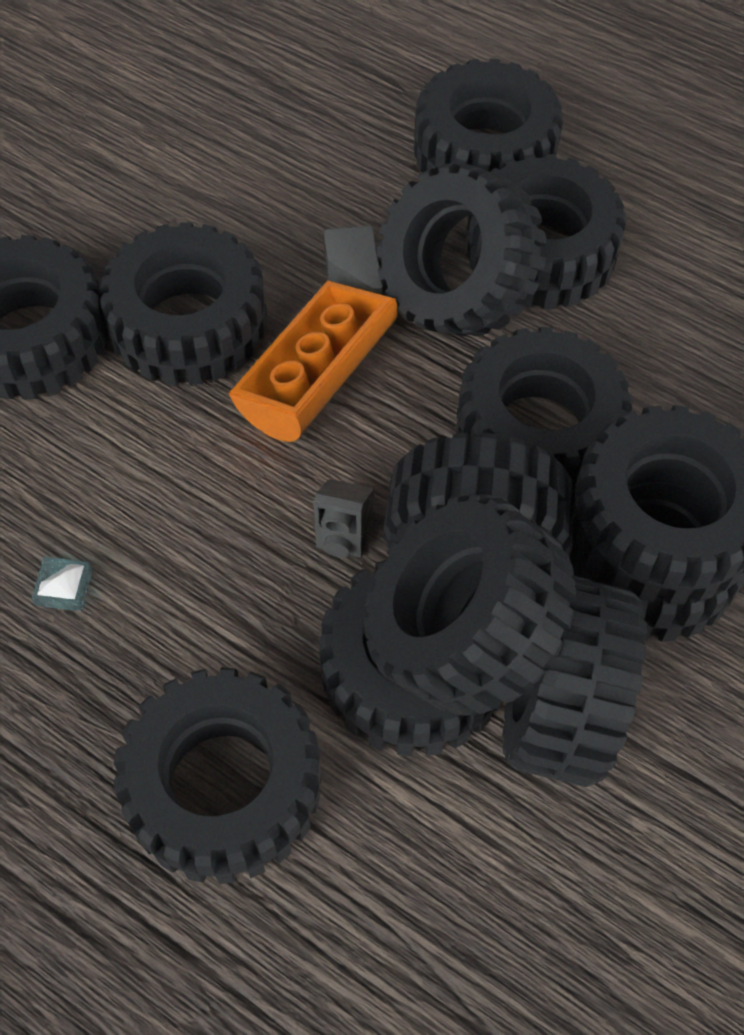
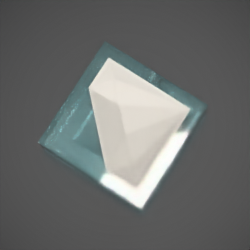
M44 557L31 598L35 606L82 611L93 571L90 562Z

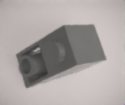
M372 225L324 229V258L328 281L386 296L385 291L389 287L388 285L381 284L378 269L382 266V261L377 260V246H382V242H375Z
M328 479L318 490L313 501L316 548L322 549L336 557L350 555L361 558L374 512V488Z

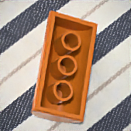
M327 281L228 393L235 407L253 426L268 436L285 442L296 441L395 322L398 315L396 299Z

